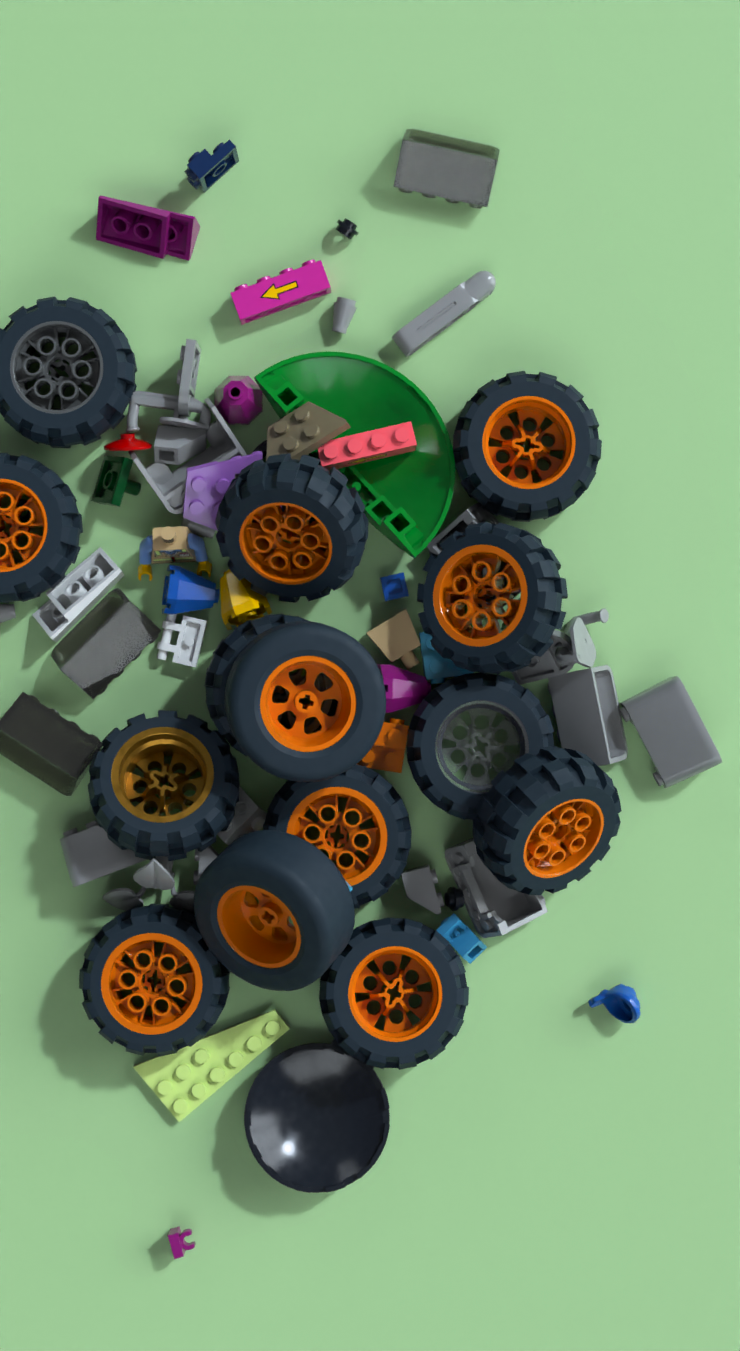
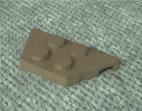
M308 401L268 427L266 461L269 456L288 453L291 454V459L300 460L302 455H308L351 427L345 419Z

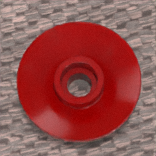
M135 433L120 434V439L104 446V450L109 451L152 448L151 443L136 439Z

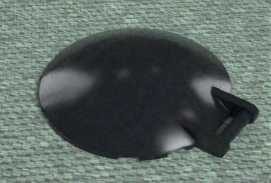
M333 1038L331 1044L308 1043L295 1046L280 1053L268 1062L259 1072L249 1090L244 1112V1126L249 1147L265 1172L279 1183L294 1190L307 1193L336 1191L364 1176L381 1155L390 1128L388 1097L379 1077L373 1070L374 1066L367 1065L354 1056L352 1057L338 1045L335 1038Z

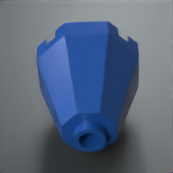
M169 565L167 567V571H170L171 574L170 576H165L162 605H167V608L162 609V614L173 615L212 608L214 603H218L220 590L216 589V583L180 566Z

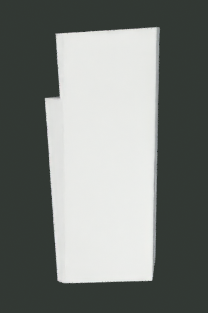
M100 547L67 574L54 589L48 590L45 594L50 600L32 615L49 637L57 643L125 575Z

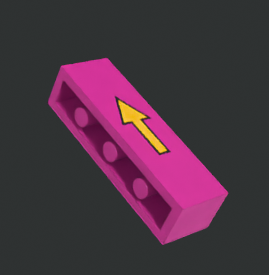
M309 260L304 262L302 267L295 270L287 268L280 271V275L273 278L265 276L258 279L257 283L251 286L243 284L236 287L234 292L230 294L241 324L249 323L331 293V286L321 260L317 262Z

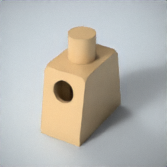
M406 609L367 632L368 637L391 663L400 658L407 670L420 663L412 650L421 644Z

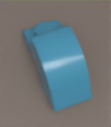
M454 913L450 917L445 918L436 930L470 964L487 948L480 938Z

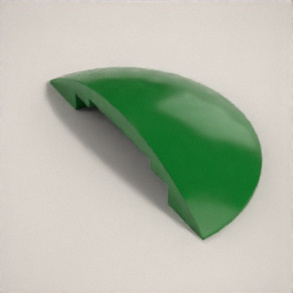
M326 351L294 356L280 361L254 377L255 381L280 419L308 401L345 419L351 428L333 439L411 421L417 443L415 451L337 470L347 477L346 486L348 489L356 488L365 505L363 513L368 518V522L411 557L416 558L436 536L450 508L455 484V460L449 433L441 416L428 397L411 380L388 365L368 357L345 352ZM314 450L308 456L318 458L317 451Z

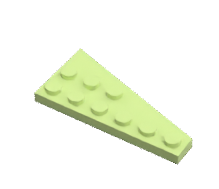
M273 1009L245 1022L203 1037L191 1047L186 1046L179 1049L177 1053L159 1057L155 1056L150 1060L135 1064L133 1068L178 1122H180L286 1033L290 1026Z

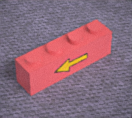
M410 421L332 439L317 448L316 451L318 459H320V466L330 470L333 466L339 469L416 450L417 443Z

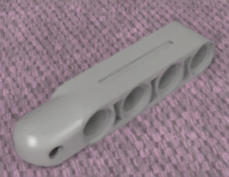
M488 271L476 273L392 336V339L406 357L412 355L491 295L496 285L494 275Z

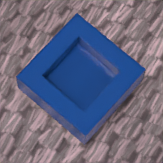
M404 572L380 577L385 601L409 596Z

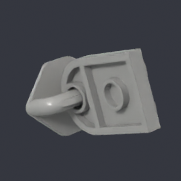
M186 339V346L182 345L180 360H183V367L177 373V384L180 387L179 396L145 391L133 392L128 408L127 433L140 431L138 427L140 406L174 410L173 417H160L159 421L163 426L209 430L211 412L204 403L194 398L201 349L196 340ZM191 412L201 413L199 423L188 420Z
M601 609L600 611L575 616L567 623L564 633L554 630L550 637L553 640L550 648L541 657L534 656L531 658L529 666L512 672L516 682L522 685L562 675L570 671L576 663L587 668L593 667L596 659V649L585 625L600 621L606 623L609 618L608 611Z

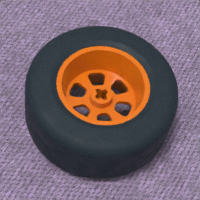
M297 621L280 624L262 632L240 652L234 661L227 679L225 711L230 729L244 753L256 765L279 778L296 782H315L330 779L346 772L362 760L370 751L380 734L384 722L386 692L383 678L376 662L356 639L343 631L322 623ZM304 668L306 671L305 683L294 685L289 678V672ZM320 673H324L332 681V686L324 691H319L314 686V682ZM276 686H282L289 691L286 702L274 703L272 701L273 691ZM305 695H307L311 702L303 707L299 699L305 698ZM336 699L338 701L334 716H328L321 711V705L324 700ZM286 711H291L296 716V720L290 729H286L277 720L278 716ZM316 717L321 724V729L314 733L306 734L304 732L305 719Z
M259 830L234 840L206 867L197 882L194 893V912L197 926L203 940L213 955L237 977L252 985L268 990H298L315 982L345 949L354 929V904L349 887L341 872L317 847L300 837L286 832ZM289 917L291 918L294 926L289 922Z

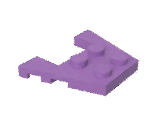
M262 451L252 452L253 454L242 457L241 455L235 456L232 459L221 462L214 461L187 468L183 518L218 531L215 524L218 507L232 480L235 479V474H240L242 469L254 461L261 460L263 456Z

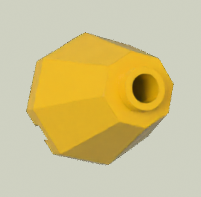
M230 569L225 571L224 576L220 578L221 617L227 630H233L231 625H236L237 627L248 620L264 617L263 614L266 611L268 615L272 613L267 598L251 590L252 583L245 578L239 581Z

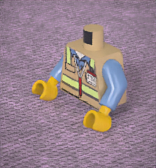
M186 526L153 528L152 535L147 536L140 543L139 563L141 565L138 567L139 581H141L143 574H148L149 581L152 580V567L149 565L150 563L199 562L197 575L202 576V571H206L210 578L212 564L206 561L208 556L204 540L200 536L193 534Z

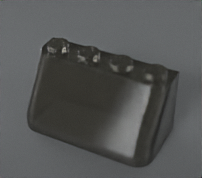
M407 129L402 140L393 187L399 188L398 190L404 193L420 192L422 196L427 198L443 197L450 203L466 202L473 208L487 207L500 150L486 144L417 129Z
M115 588L55 646L51 657L65 675L94 699L106 690L107 685L114 678L119 677L123 673L124 668L131 661L136 660L140 656L141 651L148 644L153 643L157 639L161 629L121 589Z
M24 692L21 693L0 720V754L66 796L73 794L89 770L93 755L103 748L102 742L98 737L86 733L75 722L66 720L55 709L46 707L35 696Z

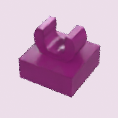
M180 1226L170 1229L168 1239L174 1259L184 1257L186 1250H191L195 1247V1241L188 1243L184 1239V1237L192 1234V1229H185L182 1233Z

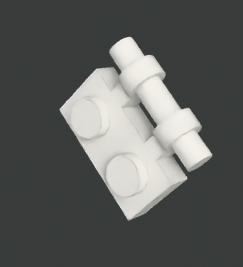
M167 614L166 621L163 620L162 628L164 629L161 642L158 641L157 649H159L157 659L166 660L168 651L174 652L172 662L196 668L207 621L183 615L182 623L177 624L175 623L177 614ZM173 630L179 632L176 645L170 644Z

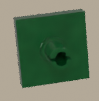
M104 455L91 501L120 507L124 492L137 496L141 490V483L128 479L133 460L126 457Z

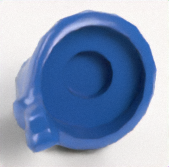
M623 984L616 985L610 990L604 989L598 996L588 1001L591 1008L604 1004L612 1016L624 1023H635L640 1018V1003L634 988Z

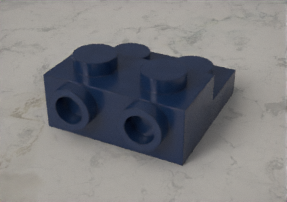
M229 139L225 144L222 142L217 145L213 150V155H210L206 149L201 152L198 151L189 158L188 168L184 172L188 176V182L196 190L200 188L205 193L239 162L236 146Z

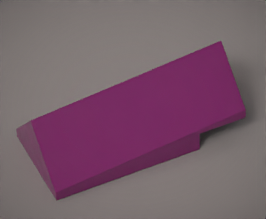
M99 196L96 240L164 259L166 255L188 261L191 259L200 230V225L195 217Z

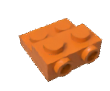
M390 718V723L383 722L376 742L357 764L371 769L401 773L409 728L408 725H404L405 720Z

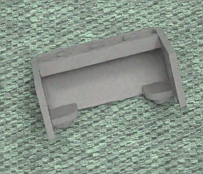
M206 398L204 401L217 419L210 424L209 430H206V438L211 446L173 472L163 463L154 462L145 468L133 450L128 451L134 463L166 509L173 514L183 512L187 468L214 461L221 462L239 455L241 457L247 455L209 398Z

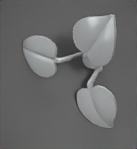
M156 856L147 865L135 871L133 878L135 882L142 886L138 893H134V891L128 888H118L103 895V899L107 903L127 911L134 907H143L144 901L140 897H142L146 888L171 889L173 898L170 899V905L180 910L184 908L195 914V891L176 892L175 873L171 872L173 861H168V856Z

